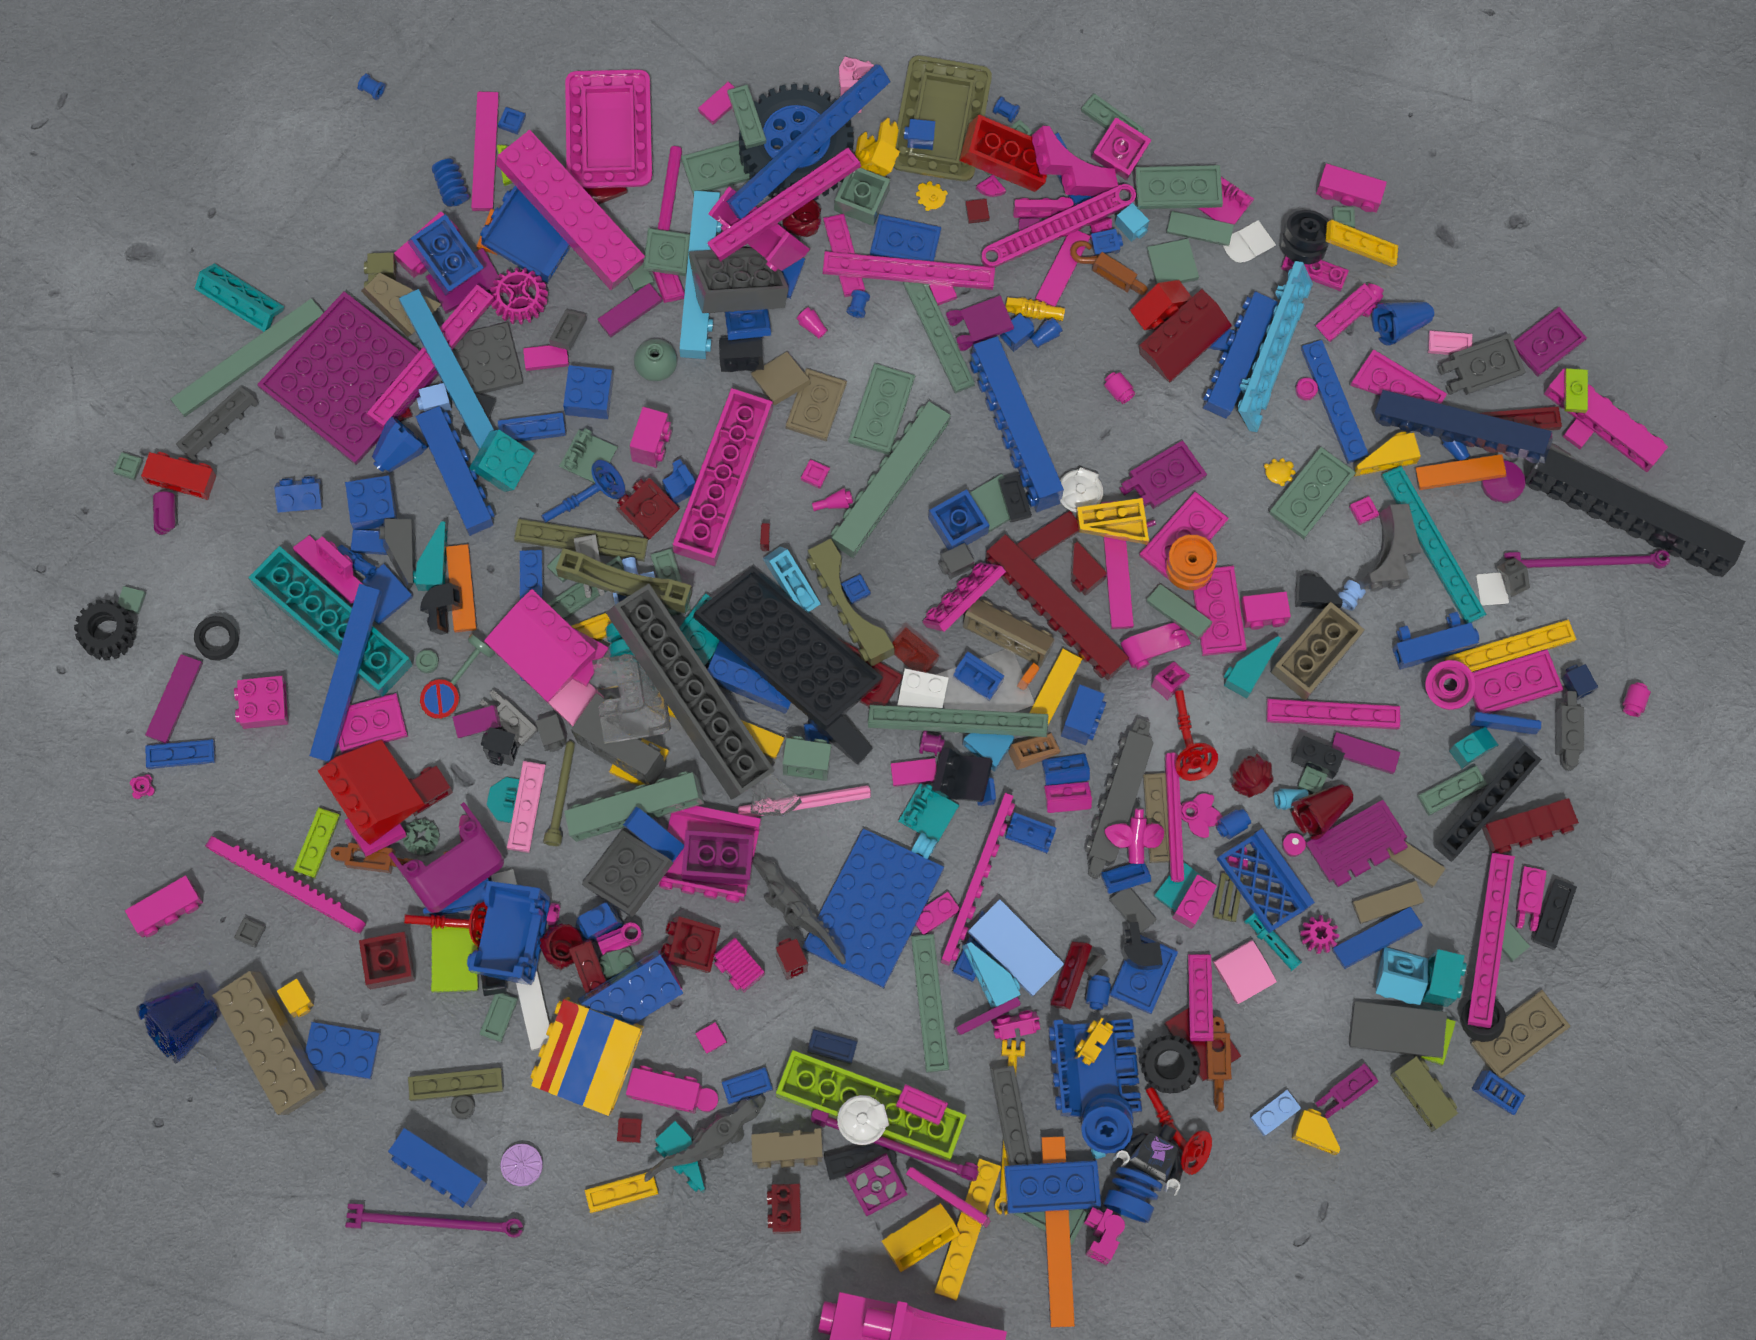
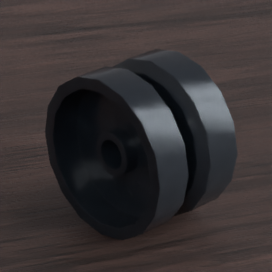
M1300 210L1291 214L1286 222L1285 231L1280 242L1281 250L1285 256L1294 262L1299 261L1309 265L1321 261L1328 248V242H1326L1328 218L1313 210Z

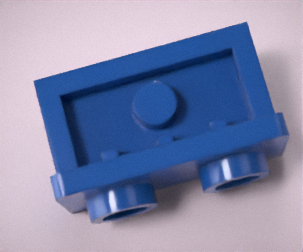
M314 476L302 477L300 481H293L292 478L280 479L274 486L277 513L322 509L321 479H315Z

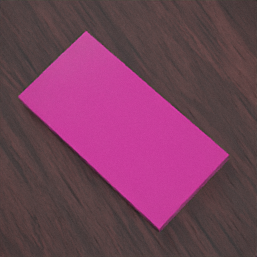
M1194 492L1139 556L1169 580L1166 574V561L1172 544L1178 538L1185 535H1199L1210 542L1229 518L1197 492Z
M1234 566L1217 567L1214 569L1211 580L1204 587L1192 590L1195 609L1212 621L1210 628L1200 638L1202 656L1246 652L1247 650Z
M1548 649L1472 672L1476 683L1472 699L1477 712L1491 714L1564 690Z

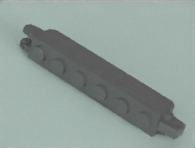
M1138 718L1132 731L1129 730L1127 737L1122 736L1119 745L1122 753L1120 757L1116 756L1112 767L1116 772L1114 778L1109 777L1105 789L1109 790L1107 799L1102 798L1099 810L1103 812L1100 819H1095L1092 831L1096 833L1093 840L1089 839L1085 852L1089 853L1087 860L1091 861L1088 874L1092 879L1100 878L1104 866L1109 867L1113 865L1120 848L1114 846L1108 840L1104 829L1118 823L1128 824L1154 744L1151 737H1148L1151 723L1149 721Z

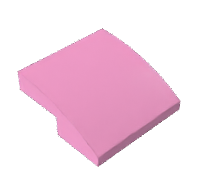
M572 679L548 704L573 727L594 695L597 693L603 698L604 696L590 683L586 687Z
M1253 940L1213 961L1222 981L1226 983L1237 1004L1277 982Z

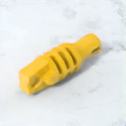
M1008 297L1005 305L1007 312L1014 313L1017 316L1021 313L1027 318L1032 317V319L1037 318L1038 320L1054 318L1063 322L1065 308L1046 305L1047 303L1044 301L1038 302L1039 300L1033 301V299L1027 300V298Z

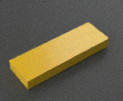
M646 1173L585 1190L590 1213L659 1195L654 1177L645 1182L644 1177Z

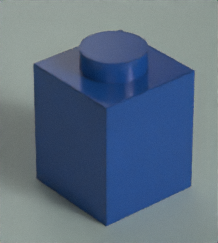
M910 119L909 127L905 126L904 139L908 140L907 148L933 150L935 121Z
M1021 313L1011 320L1014 329L1000 334V338L1013 352L1030 340L1034 334L1032 321L1027 317L1024 318Z

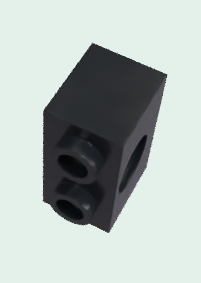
M1303 736L1291 762L1304 768L1306 766L1327 774L1328 778L1333 779L1339 770L1345 753Z

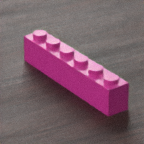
M1565 368L1544 393V395L1563 409ZM1589 384L1588 411L1586 413L1568 412L1647 473L1668 448L1661 438L1652 435L1644 425L1636 423L1627 412L1616 408L1608 398L1599 395Z

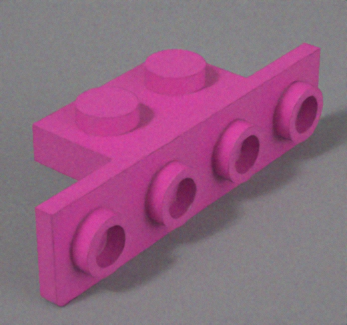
M309 535L293 547L294 552L346 600L354 603L358 586L362 583L353 575L352 560L347 555L343 556L333 542H328L324 537L315 541Z

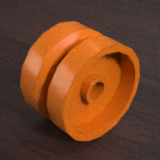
M1185 535L1178 538L1172 544L1166 561V574L1169 580L1176 587L1184 590H1197L1204 587L1211 580L1217 563V552L1213 544L1199 535Z

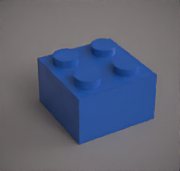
M569 365L563 404L565 415L608 419L614 380L612 370Z
M389 475L345 482L350 523L353 529H376L383 525L384 519H397L393 484Z
M967 489L929 510L928 519L948 551L963 543L967 546L988 534L990 525Z
M1079 685L1061 737L1083 745L1087 744L1088 739L1093 740L1099 724L1095 720L1101 719L1107 703L1103 701L1105 694Z

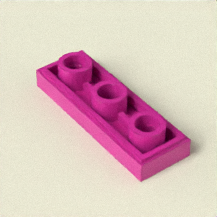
M1286 256L1281 269L1289 272L1295 262ZM1323 260L1310 265L1304 264L1312 281L1338 291L1342 290L1349 270Z

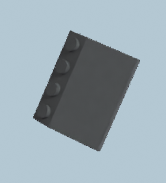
M740 248L721 262L712 250L689 251L696 298L702 313L785 308L789 288L782 271L779 269L776 272L766 265L767 260L753 248Z

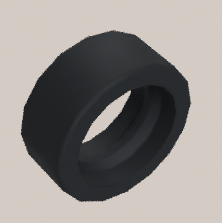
M212 616L205 618L198 624L194 632L195 646L204 657L210 660L220 661L227 659L238 647L239 637L237 630L224 617ZM221 626L228 631L230 636L229 642L220 650L213 651L208 649L203 641L206 631L212 627Z
M1495 999L1493 1012L1497 1015V1024L1491 1029L1481 1030L1473 1025H1468L1471 1000H1469L1463 1007L1461 1015L1462 1027L1465 1033L1473 1040L1480 1042L1493 1041L1498 1038L1504 1031L1506 1014L1501 1003Z

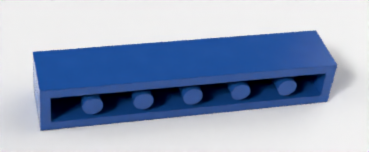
M1256 291L1251 297H1246L1242 308L1245 309L1244 313L1238 316L1234 324L1237 327L1235 334H1230L1226 343L1229 349L1227 352L1223 351L1218 362L1221 364L1219 371L1215 370L1211 378V382H1213L1212 388H1208L1204 394L1203 400L1206 402L1203 409L1225 419L1231 414L1241 391L1240 385L1243 384L1242 380L1246 379L1273 316L1274 309L1278 304L1277 301Z
M440 406L415 416L469 536L494 526L491 519L495 517L490 505L485 506L483 499L486 496L482 487H477L474 482L477 480L475 472L467 467L466 462L469 459L464 448L460 450L457 445L460 440L456 431H451L449 428V424L452 422L447 411L442 412Z

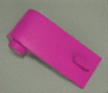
M1170 623L1131 636L1121 642V647L1129 657L1128 661L1131 667L1140 670L1147 667L1153 657L1189 646L1191 642L1185 630L1175 623Z

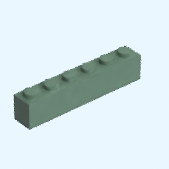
M682 772L672 779H659L655 784L639 785L634 788L635 790L629 792L619 791L609 798L601 797L592 800V803L573 805L571 809L564 811L569 836L577 842L624 828L623 824L635 807L640 808L654 819L704 804L699 779L693 772Z

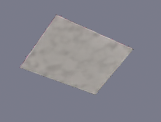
M1006 649L980 658V660L1004 675L1003 683L990 701L953 677L957 667L936 674L949 677L943 704L945 709L1017 712L1031 707L1035 703L1029 687L1025 690L1017 687L1024 675L1015 654Z

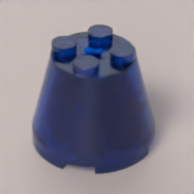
M198 982L148 999L136 1006L139 1019L142 1020L144 1018L146 1021L144 1024L152 1041L167 1058L172 1056L175 1064L183 1060L218 1019L216 1004L211 999L208 1001L203 995L204 990Z

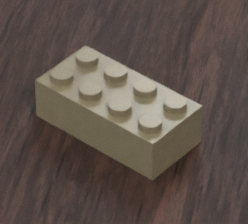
M1330 602L1275 665L1271 673L1306 701L1357 642L1365 629Z

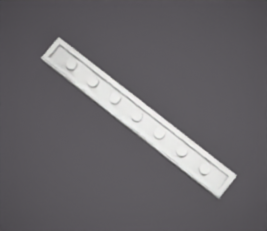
M513 869L491 875L493 882L517 885ZM536 971L535 980L532 985L516 983L532 1051L539 1050L543 1044H547L549 1036L546 1033L550 1025L538 972Z

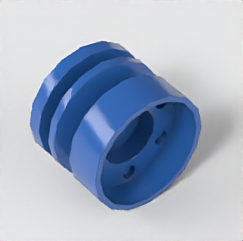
M1117 1167L1115 1174L1123 1179L1113 1178L1112 1183L1119 1187L1120 1191L1109 1190L1103 1205L1127 1218L1149 1223L1154 1207L1147 1203L1146 1199L1157 1200L1159 1196L1153 1191L1160 1192L1163 1185L1150 1175L1139 1170Z

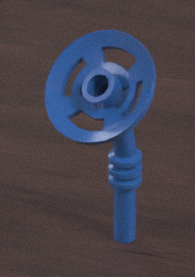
M597 460L591 467L595 484L576 496L571 495V499L569 497L566 498V500L562 501V504L541 515L542 519L546 523L565 511L570 512L571 509H575V506L579 507V503L599 491H602L612 499L621 498L625 493V485L621 475L610 463L604 460Z

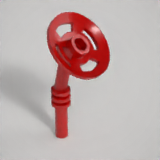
M1175 691L1179 714L1177 720L1180 721L1178 722V725H1180L1179 730L1182 731L1186 747L1178 755L1175 769L1177 774L1184 780H1200L1207 777L1216 768L1218 753L1213 746L1207 743L1194 744L1190 731L1192 725H1189L1191 720H1188L1190 715L1187 714L1184 691ZM1207 753H1211V760L1209 764H1206L1208 762ZM1199 767L1201 768V771H1199V772H1196V773H1187L1188 770H1189V768H1190V769H1196V768H1199Z
M485 902L478 903L473 908L470 919L445 918L444 915L441 917L436 915L435 917L434 914L431 916L405 914L404 923L428 925L430 928L435 926L436 929L439 926L440 929L444 927L467 928L473 943L479 947L480 942L476 938H481L488 907L485 905ZM484 908L486 911H478V909Z
M1152 1087L1147 1089L1146 1093L1157 1112L1156 1117L1160 1118L1159 1123H1162L1161 1127L1166 1124L1177 1130L1173 1124L1174 1120L1170 1119L1172 1117L1171 1114L1168 1115L1169 1110H1166L1156 1090ZM1177 1130L1173 1139L1183 1151L1182 1169L1189 1175L1196 1174L1203 1168L1209 1158L1212 1148V1137L1209 1132L1200 1130L1187 1142ZM1196 1161L1193 1166L1188 1167L1189 1162Z

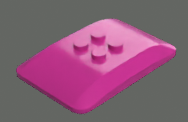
M644 70L574 71L569 73L565 80L566 170L583 188L642 187L648 185L652 180L650 77L648 73Z

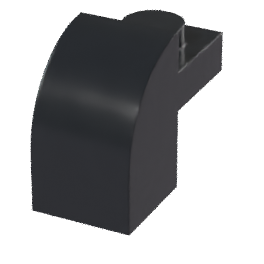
M452 583L442 584L431 588L424 595L420 611L429 614L427 623L430 631L439 635L448 634L447 612L463 609L461 587Z
M1130 922L1127 929L1124 930L1125 943H1129V945L1123 946L1121 949L1123 958L1130 966L1139 970L1160 969L1163 965L1160 942L1141 944L1139 923Z

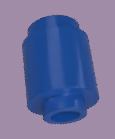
M1235 809L1217 821L1218 826L1216 828L1221 837L1231 839L1246 830L1248 825L1251 824V820L1244 809Z
M1100 975L1091 976V980L1088 981L1085 1002L1090 1005L1089 1008L1103 1010V1007L1108 1006L1111 988L1108 977Z

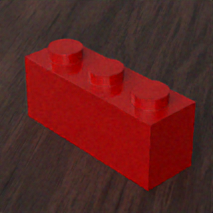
M149 452L141 477L146 484L208 500L216 474L211 466L204 463L196 465L185 458L179 457L174 459L163 452H157V454Z

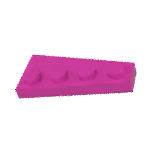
M1374 349L1350 385L1380 396L1382 390L1439 404L1443 402L1447 395L1442 390Z

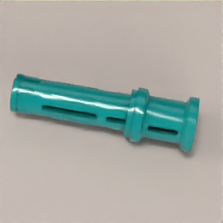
M1255 913L1244 921L1245 924H1249L1257 933L1256 937L1258 939H1264L1289 967L1291 972L1302 963L1275 931L1267 932Z

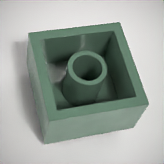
M858 168L844 178L835 198L834 211L841 214L844 213L846 216L874 226L890 191V179Z
M792 736L791 739L786 738L783 775L827 781L831 744H827V741L815 739L814 742L805 741V738L799 736Z

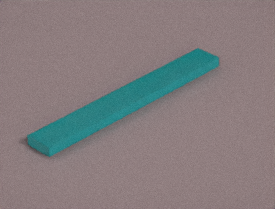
M1399 466L1382 474L1381 478L1396 504H1409L1419 544L1464 623H1473L1487 615L1403 467Z

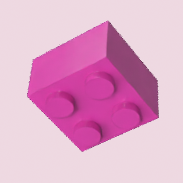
M1115 118L1093 152L1091 159L1106 168H1115L1116 174L1127 180L1148 148L1151 139L1120 119Z
M642 407L630 443L632 461L657 468L659 461L663 462L666 452L664 445L665 442L670 441L672 430L670 429L671 422H669L667 413Z

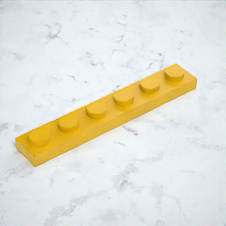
M979 1159L977 1164L979 1174L977 1180L971 1182L965 1202L986 1214L1001 1166ZM962 1212L956 1226L960 1235L951 1241L934 1292L957 1301L982 1226Z

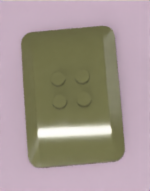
M915 56L910 60L897 123L899 131L896 149L900 153L896 158L893 168L903 172L962 182L973 178L975 167L963 163L959 159L969 123L978 115L985 117L992 73L987 67L927 56ZM910 119L935 121L933 150L907 148L908 140L904 139L905 126L909 127Z

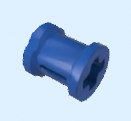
M365 73L360 78L357 89L371 94L373 99L378 100L384 93L386 85L383 82L379 83L373 80L368 73Z
M1001 96L994 107L993 113L1006 117L1012 123L1019 113L1020 106H1014L1005 101V98Z
M853 290L851 293V305L847 308L846 312L850 316L864 318L866 314L864 309L866 302L870 299V295L864 291Z

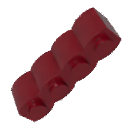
M1567 798L1488 823L1482 829L1491 852L1505 854L1512 851L1511 847L1513 846L1527 847L1533 844L1532 840L1539 838L1541 841H1546L1553 838V834L1561 832L1562 835L1574 831V827L1579 822L1570 799Z

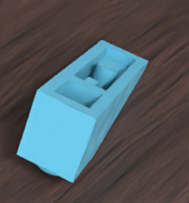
M780 546L762 558L786 595L807 613L821 604L788 549Z
M970 942L962 946L991 1008L997 1007L1020 995V985L1015 977L1012 978L1008 971Z

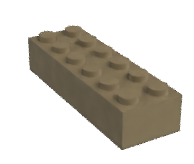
M249 971L212 995L277 1115H289L326 1091L261 972Z

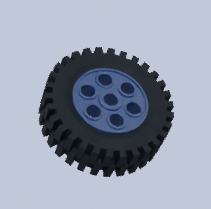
M791 84V90H786V86L782 85L779 86L778 93L772 88L768 90V98L763 93L759 96L758 103L754 100L753 102L766 138V144L746 149L739 130L741 166L744 164V173H749V180L837 99L835 98L830 102L831 95L825 92L823 96H820L819 88L814 87L813 92H810L809 85L803 84V89L797 90V84ZM795 119H802L803 122L798 123V122H795L794 120H795ZM851 119L816 150L818 153L812 154L767 196L772 198L774 193L780 194L845 149L849 148L853 153L854 131L853 127H851ZM781 126V127H783L784 129H782V130H777V129H775V127ZM775 145H778V146H781L782 148H780V149H774V148H772V147L775 146ZM838 183L831 187L833 191L838 187ZM829 189L822 193L824 197L829 194ZM818 195L817 197H815L813 200H814V201H815V200H818V199H819V195Z

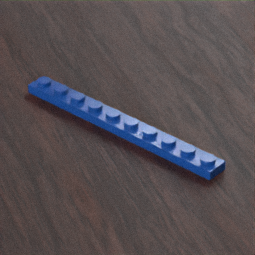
M876 64L726 201L737 218H744L891 82L881 65Z

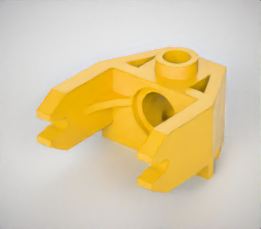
M886 118L880 123L877 142H875L873 135L867 139V132L862 133L858 137L855 157L861 164L860 168L883 177L891 173L896 158L900 153L896 149L899 130L895 121L890 125V118Z

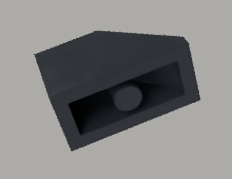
M1305 573L1299 576L1296 582L1295 607L1324 609L1331 602L1339 609L1341 608L1343 600L1322 577H1316L1312 573Z

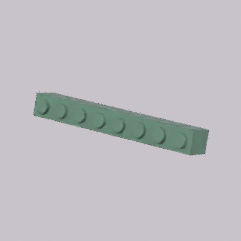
M930 401L925 407H920L916 414L917 419L913 424L909 423L904 430L905 436L901 441L898 439L892 447L893 453L889 458L886 456L879 466L881 469L878 474L874 473L867 483L869 485L865 492L861 491L855 499L857 503L853 509L848 508L843 516V523L840 526L836 525L833 529L831 536L834 545L850 557L854 558L949 425L951 415Z

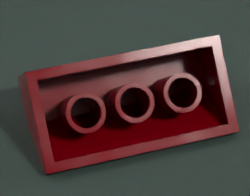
M1201 289L1139 345L1140 355L1161 376L1171 383L1224 335L1232 325L1217 302Z

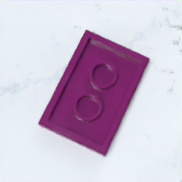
M483 248L473 252L484 267L482 271L446 296L430 274L425 276L445 314L455 310L476 285L489 293L490 288L495 287L494 280H500Z
M1558 307L1513 342L1520 358L1539 377L1585 342L1587 337L1564 311Z

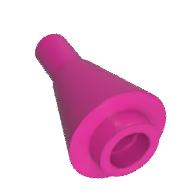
M844 487L825 498V500L813 502L814 511L825 508H850V504L853 503L851 491H846Z

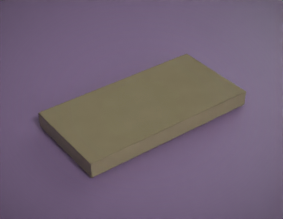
M1541 990L1506 1016L1504 1031L1498 1038L1488 1042L1474 1040L1470 1044L1492 1073L1502 1079L1571 1026L1544 991Z

